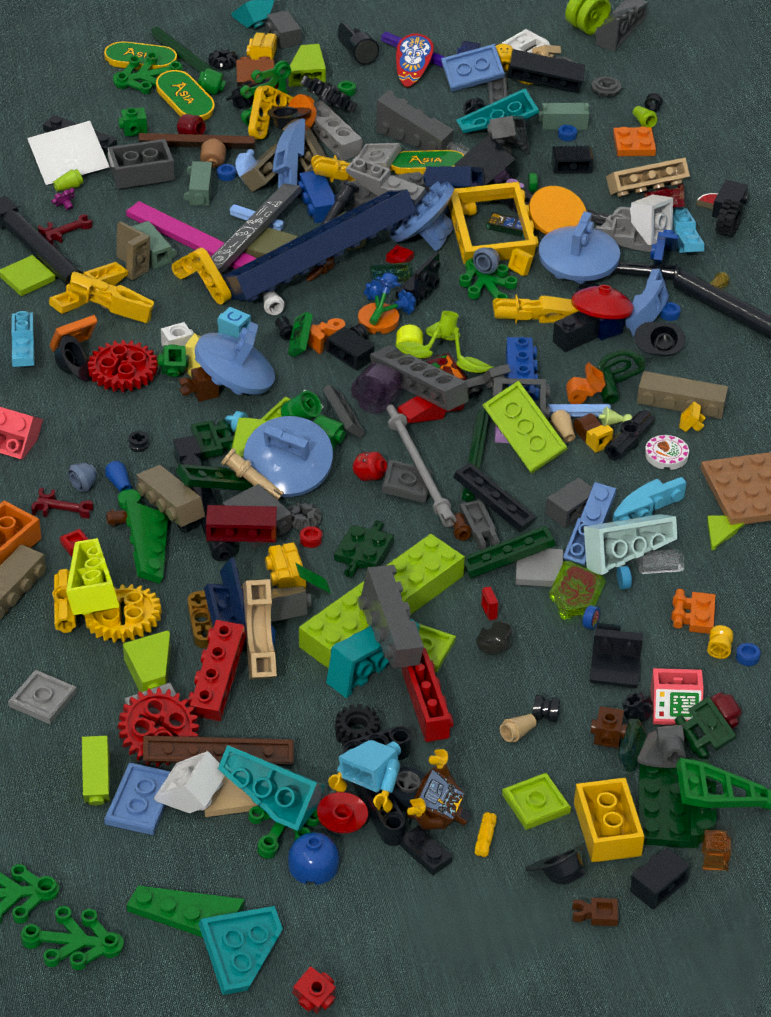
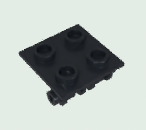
M272 77L263 79L260 83L247 80L241 86L247 85L251 88L267 83ZM242 87L233 90L231 92L232 95L226 100L232 99L235 108H242L253 104L254 95L248 99L240 94Z

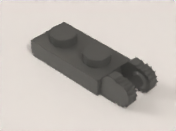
M481 500L459 504L460 513L464 515L466 524L470 526L471 535L476 540L479 551L486 549V542L484 540L486 537H489L491 546L500 543L496 534V528Z

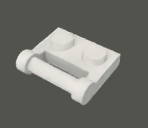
M527 29L502 42V44H509L513 49L525 51L535 44L537 45L535 47L550 45L546 39Z

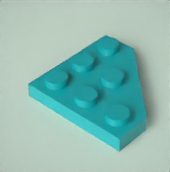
M275 906L202 918L200 920L199 927L222 995L247 991L283 930Z

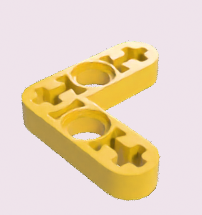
M268 85L257 87L248 127L249 136H254L255 140L265 138L270 120L268 110L278 107L276 97L278 96L280 99L279 106H286L294 97ZM260 108H262V110H263V116H262V117H260V115H259V109H260Z
M198 248L172 264V271L179 279H183L197 271L213 299L218 304H224L231 299L230 289L204 248Z

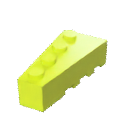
M98 538L78 541L74 545L66 589L73 615H87L95 611L120 607Z

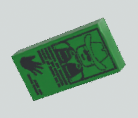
M305 312L295 318L288 355L295 357L306 351L313 314Z

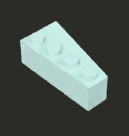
M659 514L584 526L587 571L603 575L609 572L608 570L620 567L633 558H639L650 550L658 549L677 540L676 516Z

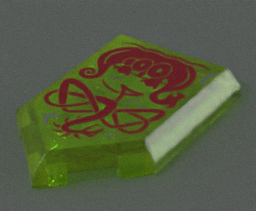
M564 561L548 595L552 602L556 603L562 620L570 619L576 615L584 616L588 606H595L606 581L599 574L571 561Z

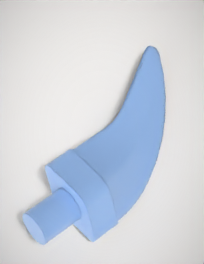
M248 149L246 153H240L236 158V170L239 176L256 162L252 149Z

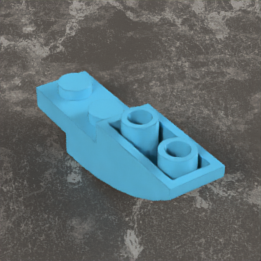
M674 207L672 231H675V235H679L677 248L679 253L704 251V242L696 231V221L688 209L685 207Z
M19 311L12 314V367L34 366L33 312Z
M680 477L662 484L659 479H656L639 487L617 507L613 514V522L652 516L653 510L684 499L686 481Z

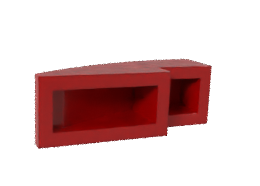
M419 396L402 404L397 410L400 414L406 416L408 423L443 419L445 413L449 412ZM465 403L449 411L463 410Z

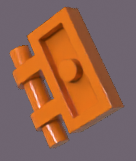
M677 589L672 601L674 606L671 614L673 626L679 629L683 624L689 625V632L710 634V630L714 627L715 594L692 592L691 598H686L685 591ZM684 609L690 610V613H685Z

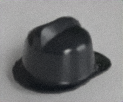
M278 106L269 109L268 115L273 118L275 127L283 130L294 118L298 117L300 119L301 116L310 113L311 109Z
M645 322L636 329L634 335L635 343L640 350L661 356H668L679 352L685 343V335L682 329L671 323Z
M71 335L62 337L60 346L55 350L54 354L57 366L65 373L74 374L82 381L92 380L88 371L89 360L80 342Z
M583 845L563 854L532 863L526 867V871L541 869L552 882L557 884L571 883L585 874V868L579 854Z

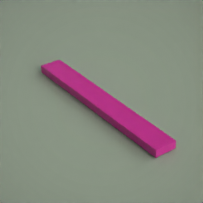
M140 201L126 210L127 217L139 223L149 221L156 227L158 232L194 250L204 248L210 257L224 244V242ZM242 252L229 267L237 269L256 258Z

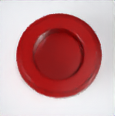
M313 526L303 528L300 531V543L307 548L318 547L322 543V531Z

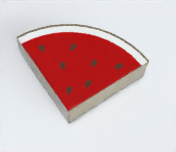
M707 193L697 199L696 205L713 210L714 200L718 193Z

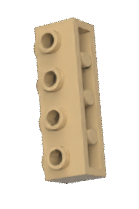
M685 157L613 172L607 175L606 179L610 195L617 194L618 197L629 195V191L635 190V193L647 191L648 187H653V190L665 187L664 184L671 183V186L683 183L682 180L690 177Z

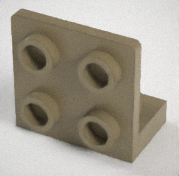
M120 221L117 223L116 256L127 262L126 270L129 272L126 277L131 280L149 271L150 236Z

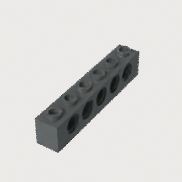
M392 345L370 354L374 374L447 411L469 401L468 386L465 381L410 354H404Z

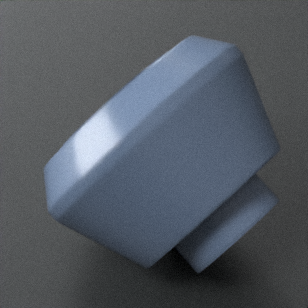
M493 248L477 249L473 255V263L476 269L483 274H492L496 271L500 260L498 252Z
M72 464L68 470V477L78 491H89L96 481L97 472L91 464Z

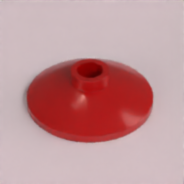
M336 792L325 796L319 802L317 816L320 823L327 829L337 833H351L365 825L368 818V809L366 804L356 795Z

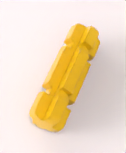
M486 812L483 814L477 837L478 840L475 845L474 853L477 856L486 857L489 853V846L491 845L497 818L494 813Z

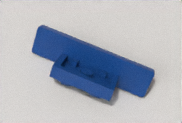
M663 230V232H658L657 244H652L650 259H654L653 265L662 263L664 250L677 252L679 235H675V231Z

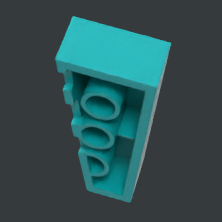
M415 622L419 632L420 625L417 622ZM371 626L332 646L326 683L345 698L353 694L351 689L356 685L362 687L368 682L367 677L374 671L380 673L389 662L384 657L383 649L380 643L376 641Z

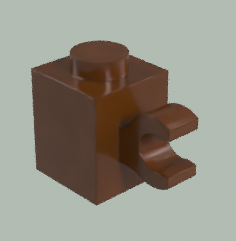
M202 367L191 369V379L187 377L179 379V383L182 386L179 390L183 396L194 392L199 402L219 397V385L212 381V377Z

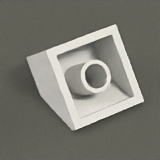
M650 195L631 203V223L648 245L657 243L658 232L673 229L672 197Z
M208 751L176 763L154 799L159 803L187 813L205 810L211 804L213 794L223 785L222 780L225 775L218 769L220 763Z

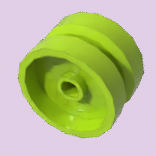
M570 0L565 11V18L569 24L592 35L595 34L597 27H600L604 20L609 17L611 4L609 0Z

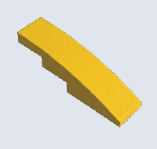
M113 262L86 271L83 275L93 279L98 276V280L110 285H116L128 275L129 271L117 262ZM67 284L66 292L49 297V305L61 314L86 304L85 297L69 291L70 284Z

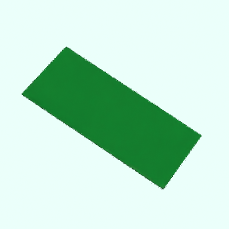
M295 563L300 578L331 594L325 578Z

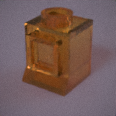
M705 830L702 844V853H705L702 865L704 870H729L731 838L727 836V831Z

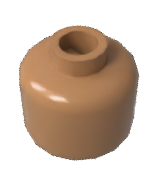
M218 139L205 141L201 146V162H212V168L224 164L226 157L225 145Z

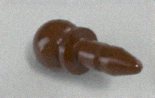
M332 256L327 258V262L319 266L315 264V268L309 273L307 281H312L320 274H326L327 271L331 270L335 265L334 258Z

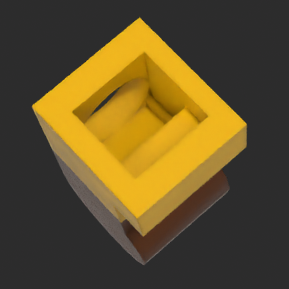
M592 413L574 420L576 433L595 453L604 450L605 446L613 438V429L609 425L603 426Z

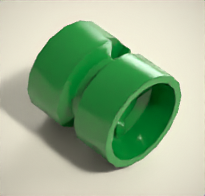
M304 391L282 405L281 416H296L311 420L321 413V402L315 393Z

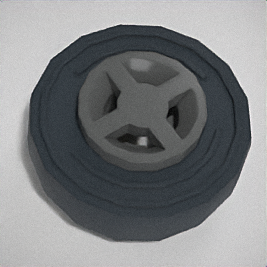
M400 767L393 792L391 793L399 807H410V800L414 798L425 776L420 770L413 767Z

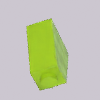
M301 45L290 65L291 74L288 77V86H303L300 82L304 75L312 79L315 77L326 83V68L320 45Z
M168 630L123 643L124 661L140 692L147 691L148 688L153 689L167 684L171 653L170 633Z
M107 736L82 737L84 802H89L90 805H102L104 801H110V749Z

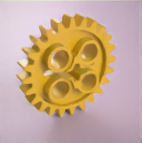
M121 584L120 589L114 587L119 608L95 611L84 615L86 627L89 628L91 634L95 633L96 638L103 636L104 641L112 638L113 643H115L118 638L125 642L126 638L129 637L131 640H135L136 635L144 637V631L151 633V627H157V621H161L160 615L162 610L160 599L156 598V593H150L149 588L143 591L141 585L134 589L133 584L128 588ZM122 601H124V604H125V606H124L125 625H122V621H121V620H122V611H121V602H122Z

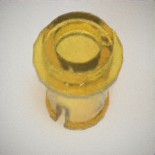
M718 272L709 283L721 289L729 284L730 278L727 273Z

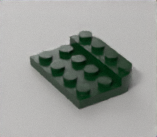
M690 758V760L700 761L711 765L710 761H708L707 759ZM639 763L638 818L644 834L643 845L698 848L699 843L713 837L716 824V808H703L682 804L677 767L660 768ZM706 778L708 793L716 795V780Z

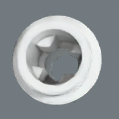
M274 290L267 293L263 292L265 311L271 315L280 314L284 308L283 299Z

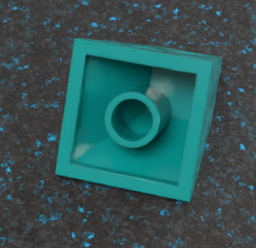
M251 0L244 3L232 12L231 15L246 28L251 26L258 28L264 25L263 21L267 19V14L271 13L274 0Z

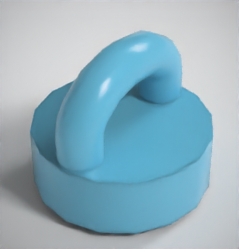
M236 411L233 416L228 415L225 417L226 422L231 425L234 433L238 418H248L245 412Z

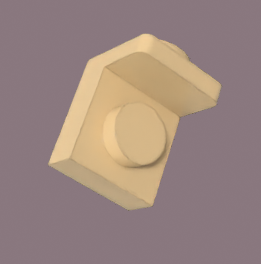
M543 45L532 48V53L554 58V55L561 53V46Z

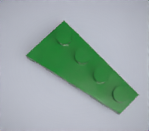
M126 499L123 503V509L127 512L128 516L126 523L127 527H130V542L134 545L135 549L133 556L137 575L140 578L160 584L164 572L168 516L159 510Z
M138 886L127 903V911L203 938L199 927V922L202 918L241 912L245 906V899Z

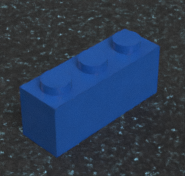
M314 171L300 173V181H297V185L301 188L302 201L304 205H307L308 215L312 216L315 223L323 222L335 202L331 187L326 177L315 175Z

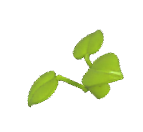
M442 311L440 321L426 329V334L432 337L428 345L424 346L413 341L400 342L395 345L404 354H410L416 358H428L432 356L433 352L429 349H431L436 338L455 340L458 359L456 365L458 367L475 373L486 372L488 369L494 368V366H490L476 358L463 357L461 355L459 328L456 327L459 315L452 311Z

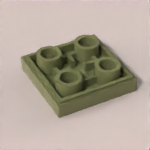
M267 227L244 252L258 258L298 236Z

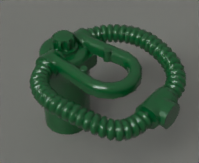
M618 350L609 353V355L607 354L600 360L597 369L603 372L606 384L602 392H600L603 403L610 405L619 400L620 397L615 383L625 381V379L627 380L645 370L646 360L643 355L636 354L630 350ZM621 356H628L632 358L638 366V368L633 369L622 376L620 375L618 377H615L614 375L627 371L632 365L630 359ZM620 357V358H617V359H615V360H613V361L607 363L609 360H611V359H613V358ZM618 363H627L621 368L617 367L616 370L611 371L610 369Z

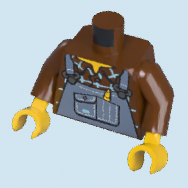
M435 749L434 753L436 755L429 757V763L435 765V768H432L423 777L414 798L410 800L411 805L406 815L416 819L424 830L445 829L453 820L464 826L471 816V812L460 806L465 795L464 791L459 788L449 771L447 751Z

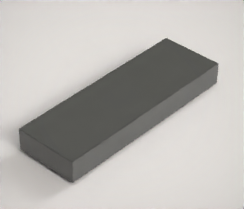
M327 385L323 391L342 423H344L346 430L361 438L365 431L340 391L331 385Z

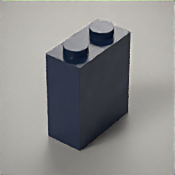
M426 166L423 180L425 187H431L438 181L440 184L449 182L454 188L484 186V168L472 166Z

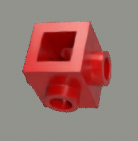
M310 966L293 986L292 994L299 999L298 1003L308 1012L313 1010L318 1014L322 1008L327 1010L335 1001L336 986L333 985L335 982L328 974L324 972L320 974Z

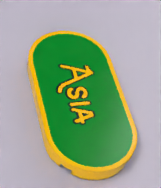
M122 41L112 43L104 50L105 60L109 61L110 65L118 68H126L129 64V57L137 55L140 58V65L134 69L140 70L147 59L148 52H156L158 54V61L152 65L150 70L167 67L171 62L177 61V53L172 48L160 45Z
M170 70L158 76L156 80L158 94L180 117L184 114H192L202 117L203 121L213 115L214 100L188 73Z
M454 150L399 152L389 169L390 171L395 170L396 174L420 172L423 175L424 171H426V166H455L454 164L464 154Z

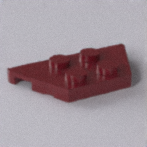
M684 184L678 185L676 189L663 188L644 194V198L650 195L672 197L673 208L685 207Z

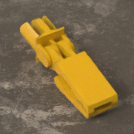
M320 155L312 157L311 163L315 175L329 177L331 182H333L334 178L342 181H355L346 172V168L350 163L337 160L336 155L333 158Z
M78 272L72 273L69 291L85 297L86 303L90 300L108 308L111 313L148 323L151 320L154 301L122 285L114 286L98 280V276L93 279Z
M516 294L515 299L496 298L492 301L494 317L496 319H514L515 324H517V320L539 319V323H554L578 312L572 306L571 299L540 296L539 300L518 299Z

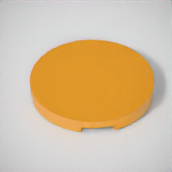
M547 186L539 189L534 193L528 205L529 219L533 221L535 229L540 230L544 234L565 226H577L583 212H586L583 202L575 193L559 186Z

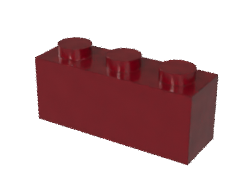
M207 505V541L276 542L277 506Z

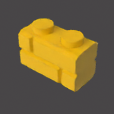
M256 32L254 38H250L249 45H247V56H250L251 60H256L263 56L273 59L277 50L276 34L267 33L265 35V33Z
M294 542L268 548L265 565L267 570L272 571L270 573L272 586H277V588L304 586L306 589V580L300 578L295 564L297 563L303 567Z

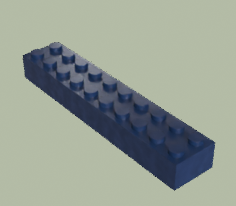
M407 189L389 190L222 277L231 291V299L247 300V302L253 301L259 297V293L263 291L265 293L276 289L275 285L290 282L293 280L292 276L298 273L302 275L309 272V267L315 264L319 266L326 263L327 258L343 254L344 249L348 247L354 248L359 246L361 240L365 238L367 240L372 239L378 235L377 232L393 228L394 223L409 220L411 218L410 215L417 211Z

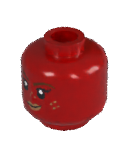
M375 451L360 453L353 462V472L361 481L380 480L387 470L386 460L379 452Z

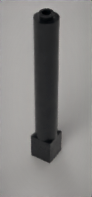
M6 195L0 197V228L2 230L7 229L66 286L70 284L73 272L83 274L19 214L18 207Z
M685 270L676 273L673 278L675 289L771 339L770 315Z
M195 435L173 439L174 456L178 466L180 464L204 466L201 450ZM189 487L201 497L205 517L199 519L206 538L207 505H218L212 488ZM207 541L214 560L226 561L233 556L234 547L231 541Z

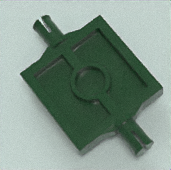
M376 520L371 529L352 525L334 553V561L348 565L344 571L347 577L349 575L350 578L353 577L358 568L377 567L382 563L394 543V534L380 532L384 527L382 521Z

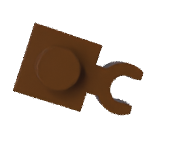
M591 898L590 904L583 900H573L572 910H580L581 912H573L572 921L583 922L586 919H591V925L618 926V899Z

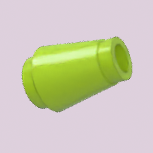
M636 106L633 109V115L641 126L652 128L656 125L657 116L654 111L641 106Z
M71 169L53 181L57 192L80 187V184L84 183L78 169Z

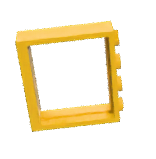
M519 182L454 189L448 203V208L463 264L473 258L474 252L479 248L495 249L499 254L500 260L510 259L513 249L516 248L528 252L534 257L535 249L538 247V238L533 234L534 224L532 220H529V206L525 205V193L523 189L521 190ZM514 198L525 240L472 246L461 204Z

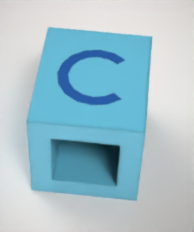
M229 307L217 319L218 333L238 338L242 328L247 329L251 322V315Z

